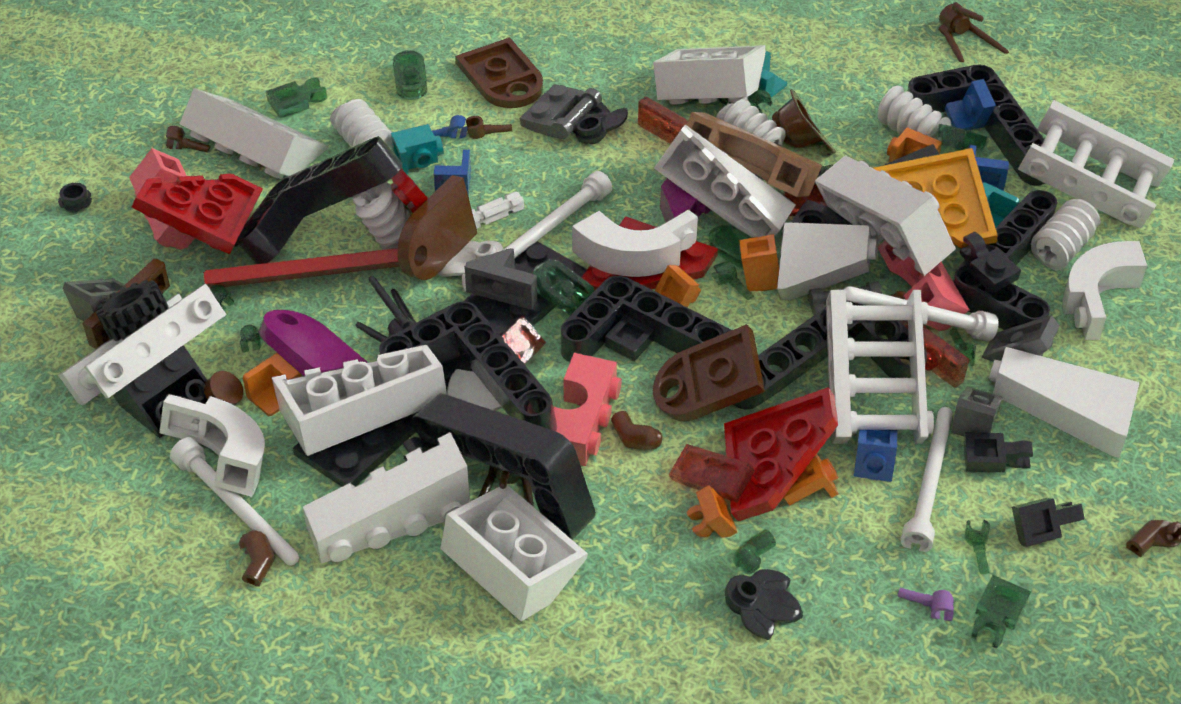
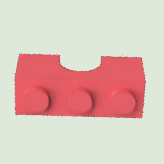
M151 148L129 178L137 196L148 178H160L164 183L176 182L178 177L187 175L179 159ZM144 215L153 231L154 239L164 247L171 246L180 250L185 249L195 239L177 231L171 226Z
M886 240L878 246V250L889 270L902 277L912 287L904 295L906 300L913 290H921L922 302H927L929 306L962 314L969 311L942 261L924 276L915 269V262L912 258L908 256L904 261L893 253L894 248ZM927 320L926 324L939 331L948 330L951 327L950 325Z
M574 353L563 379L564 401L577 404L580 407L569 410L554 407L557 421L556 432L564 435L573 444L580 465L586 466L590 454L597 455L599 451L601 433L598 432L600 426L607 427L612 411V406L609 405L611 399H618L622 379L617 378V362Z

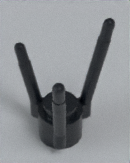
M370 276L369 282L395 317L388 325L389 336L415 324L416 321L396 289L390 291L394 298V303L374 276ZM361 322L356 323L357 328L381 343L387 338V336Z

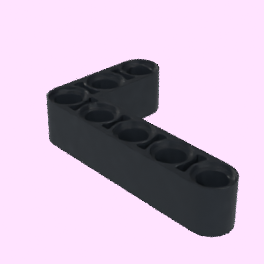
M981 64L917 76L909 81L907 91L912 93L913 99L919 98L922 100L923 105H930L932 112L939 111L943 113L946 112L944 108L947 103L963 100L972 81L984 79L996 105L984 128L1022 181L1033 186L1046 184L1018 170L1032 143L1041 147L1044 138L991 67Z
M377 136L282 179L269 191L245 224L236 243L256 264L269 263L281 251L304 217L387 182L399 172L403 163L382 138Z
M1044 190L1030 192L996 227L997 242L986 244L987 250L990 252L998 248L1017 265L1031 250L1033 236L1055 214L1057 207L1056 197ZM965 260L955 272L953 282L968 306V312L984 311L995 314L998 318V328L1002 330L1049 316L1050 306L1045 300L1012 283L991 294L968 272L969 261Z
M613 276L606 279L562 324L561 355L568 362H571L574 353L593 356L605 344V335L624 315L655 330L654 342L675 353L727 333L731 329L627 277Z
M855 287V288H859V289H863V290H868V291H870L869 289H866V288H863V287ZM852 302L853 306H867ZM826 307L758 355L765 392L733 404L734 406L744 410L759 406L828 357L827 329L824 327L827 326ZM853 320L852 324H847L848 338H853L856 342H909L908 329L899 320ZM876 333L884 334L888 339L880 338ZM797 346H805L810 352L801 351ZM924 348V359H925V362H926L927 353H926V350H925V348ZM871 357L890 378H911L910 366L900 360L910 361V357ZM769 366H779L783 371H774Z
M470 302L454 303L387 337L380 344V355L427 345L441 365L461 356L509 416L553 431L557 430L554 407L549 393L478 308Z
M441 393L412 417V426L424 441L438 446L440 445L438 438L451 433L461 455L528 479L540 513L570 539L573 540L595 518V508L576 450L564 435Z

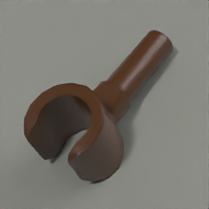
M470 116L466 119L469 137L473 139L482 138L485 134L512 131V124L484 125L483 119L480 116Z
M169 126L167 128V148L173 149L174 140H176V149L184 147L202 152L209 151L210 145L184 138L185 132L181 127Z

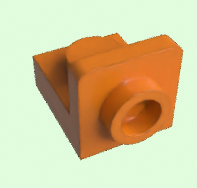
M907 127L898 138L894 137L887 148V155L890 156L889 162L934 144L940 154L942 142Z
M817 454L783 497L789 506L822 488H825L831 498L839 494L833 482L839 477L828 458L821 460Z

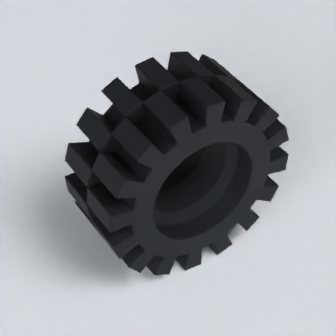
M144 280L140 284L138 282L132 283L128 288L124 286L120 288L121 291L118 293H111L109 299H103L101 301L102 305L97 306L96 314L109 338L119 341L121 338L124 340L166 311L169 306L157 283L152 280L150 282Z

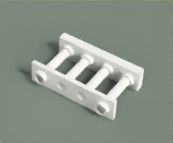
M1053 100L1037 129L1039 132L1046 134L1043 144L1040 147L1032 143L1018 170L1076 199H1082L1094 208L1126 224L1142 228L1156 207L1155 203L1145 199L1150 185L1159 187L1175 159ZM1058 141L1077 150L1071 162L1053 153ZM1089 156L1107 165L1102 177L1084 169ZM1119 171L1137 180L1133 192L1114 184Z
M203 284L183 299L180 294L174 295L166 301L169 306L166 311L124 340L122 338L119 341L110 339L58 376L74 399L80 405H84L101 392L105 398L111 397L227 315L208 286Z
M830 290L826 299L829 388L835 396L838 426L831 434L832 444H847L852 434H856L857 430H913L915 444H923L928 438V434L933 433L934 417L932 411H927L923 324H927L928 305L927 302H922L921 290L912 291L907 299V306H853L852 302H846V290ZM853 320H908L909 342H854L853 338H848L847 324H852ZM854 357H910L911 378H856L855 374H849V360H853ZM856 393H911L913 415H857L856 411H851L850 397H855Z

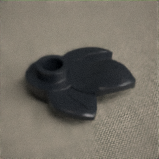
M601 102L595 109L589 110L573 126L572 132L575 133L579 142L596 144L606 136L607 132L624 124L628 117L627 108H621L610 112Z
M762 569L755 572L751 577L737 575L731 578L725 587L727 606L741 616L742 623L748 631L760 638L771 639L774 632V623H792L803 617L798 600L790 592L786 591L790 585V578L779 571Z

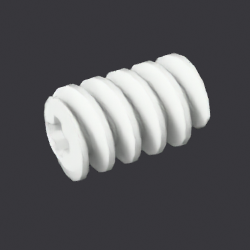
M898 85L892 87L885 94L879 105V121L884 125H888L891 130L897 131L899 136L908 127L942 142L951 127L949 118H942L939 111L932 112L930 105H923L922 100L919 98L913 99L912 93L904 92L903 87Z
M354 99L338 106L331 114V124L351 148L377 136H380L390 149L392 148V132L375 115L374 111L369 108L365 101Z
M747 99L727 104L716 116L718 119L776 145L782 146L785 139V130L782 127H777L773 120H768L764 113H759L758 108L751 106Z
M385 182L353 196L352 199L356 205L355 211L357 216L368 227L370 234L375 237L382 250L398 248L402 228L411 215L405 209L403 202L392 191L391 185Z
M1082 199L1066 201L1033 236L1031 249L1035 259L1055 271L1064 269L1068 262L1075 257L1095 234L1096 228L1101 223L1098 212L1091 204Z

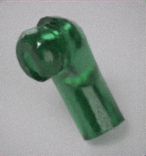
M764 529L745 540L733 555L735 566L741 567L745 574H752L757 571L761 564L759 556L776 546L774 536L770 531Z

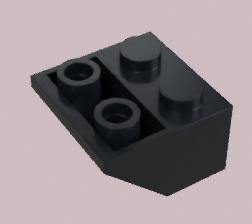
M183 345L113 394L121 408L158 438H161L165 435L160 433L163 402L168 394L206 404L208 400L204 393V385L207 379Z

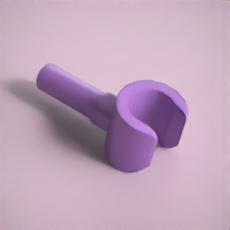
M900 587L898 597L931 607V617L934 619H940V611H944V620L952 621L954 598L949 591L938 590L933 595Z

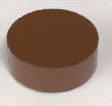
M218 371L205 382L204 393L207 400L211 396L235 406L243 397V386L234 374L227 371Z

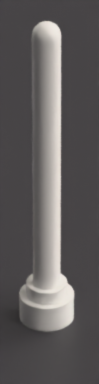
M595 171L584 179L581 191L503 250L513 248L515 259L588 201L602 200L612 191V183L608 176L601 171Z
M851 286L844 289L846 290V301L867 306H907V300ZM928 305L929 321L966 329V332L972 338L986 342L991 341L997 333L998 318L995 314L977 311L976 313L966 315Z
M942 407L938 411L914 518L904 525L901 536L903 547L911 549L912 542L920 544L919 551L923 552L931 550L935 536V530L930 522L953 416L952 410L948 407Z
M183 438L174 445L170 452V459L182 471L195 472L251 530L264 533L273 552L285 564L291 566L299 561V554L238 493L214 487L216 471L205 461L204 448L194 438Z

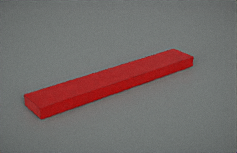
M398 248L212 269L205 270L203 274L205 284L209 289L393 268L400 267L398 261Z

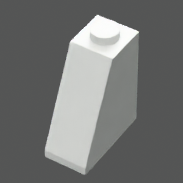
M784 222L777 287L780 298L782 300L795 299L807 295L810 289H823L869 272L870 259L876 260L878 248L877 238H872L870 226Z

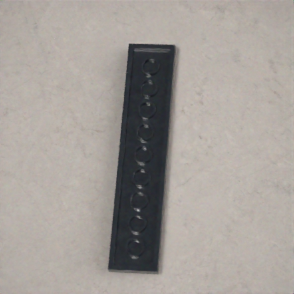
M537 241L514 259L516 270L537 275V302L532 310L476 294H471L464 301L474 304L509 347H511L579 286L580 278L588 269ZM461 356L442 365L446 392L450 377L456 369L473 371ZM418 412L309 456L306 455L300 443L293 447V453L296 457L339 486L343 487L350 483L356 487L370 472L374 471L406 440L416 433L411 420Z

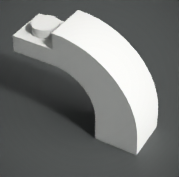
M687 210L657 228L640 231L623 228L598 211L572 226V251L589 265L607 273L631 277L660 274L665 271L667 265L679 266L680 252L689 249L696 243L698 217L690 210Z
M1121 241L1099 245L1081 255L1072 266L1063 296V313L1074 314L1076 328H1082L1085 340H1100L1106 320L1100 293L1114 288L1141 287L1147 263L1140 242Z
M168 394L163 402L160 433L180 439L192 437L199 444L213 450L219 456L214 487L252 497L259 483L265 448L264 436L257 423L238 407L211 396L206 404Z

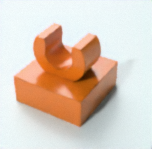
M667 265L655 292L688 308L690 303L697 300L701 289L699 284L677 265Z
M710 485L697 491L696 494L700 505H695L686 512L692 521L703 518L700 524L692 528L693 532L698 537H708L715 531L722 538L738 533L727 502Z

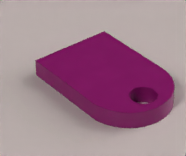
M272 310L263 317L259 329L261 338L303 376H305L304 370L320 367L321 373L344 368L343 362L358 359V362L368 363L325 325L312 317L290 310Z

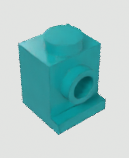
M429 124L391 133L392 150L403 163L401 168L406 174H409V169L417 167L426 168L430 164L438 163V156L444 154L441 138L439 135L434 136Z

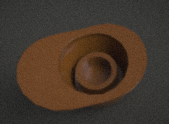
M791 89L792 99L772 116V120L777 124V127H782L785 130L784 142L792 147L803 148L823 141L832 152L836 153V150L812 121L799 96Z

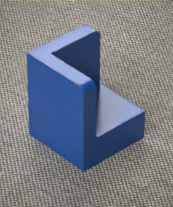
M463 149L461 166L435 165V191L452 175L464 178L469 197L471 177L470 150Z

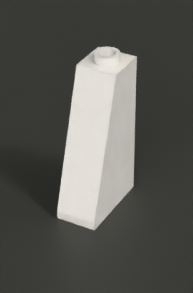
M1009 347L1005 348L1002 361L994 360L989 381L996 382L993 394L1002 396V400L1111 456L1120 458L1128 434L1139 382Z

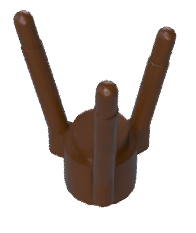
M958 2L947 5L941 11L939 21L942 25L938 30L945 36L959 62H964L965 60L951 33L963 34L968 29L1004 54L1009 53L1005 47L969 20L971 18L982 22L984 20L983 16L962 7Z

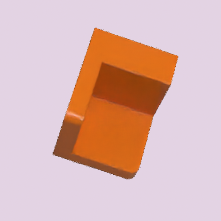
M774 234L739 240L747 291L777 289L780 266Z
M278 353L243 375L247 398L267 416H273L280 411L272 377L286 375L287 380L302 377L301 373Z

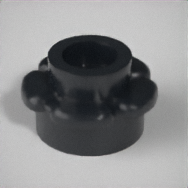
M69 183L63 186L59 192L58 204L61 208H65L67 212H78L81 209L87 208L92 202L90 191L81 183Z

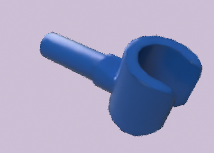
M455 115L451 118L449 126L432 130L434 136L456 138L457 131L461 128L459 139L465 138L467 126H463L465 125L466 118L462 115Z

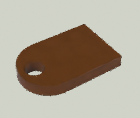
M510 37L455 56L456 65L480 94L495 106L503 108L524 107L535 102L543 92L542 74ZM515 91L526 92L524 95H514L512 93Z
M452 175L404 224L398 241V261L406 275L421 280H429L435 277L477 234L463 177Z
M746 324L683 350L669 358L660 368L654 380L653 397L657 406L674 420L692 421L765 392L753 330ZM679 385L677 393L670 398H666L668 391L672 387Z

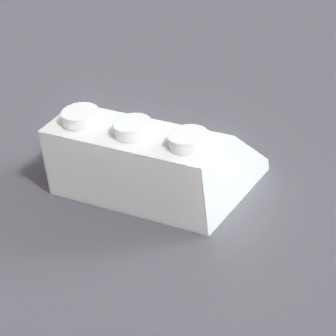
M765 45L676 49L653 62L657 100H669L670 104L686 103L688 99H698L699 103L716 102L718 98H728V102L733 103L741 99L748 100L747 97L757 91L766 52Z
M508 485L505 489L498 487L447 513L440 547L443 552L520 621L549 606L585 562L588 555L586 551Z

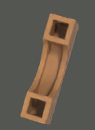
M691 112L686 126L726 153L747 170L763 178L767 184L796 197L810 195L822 167L821 164L707 113Z

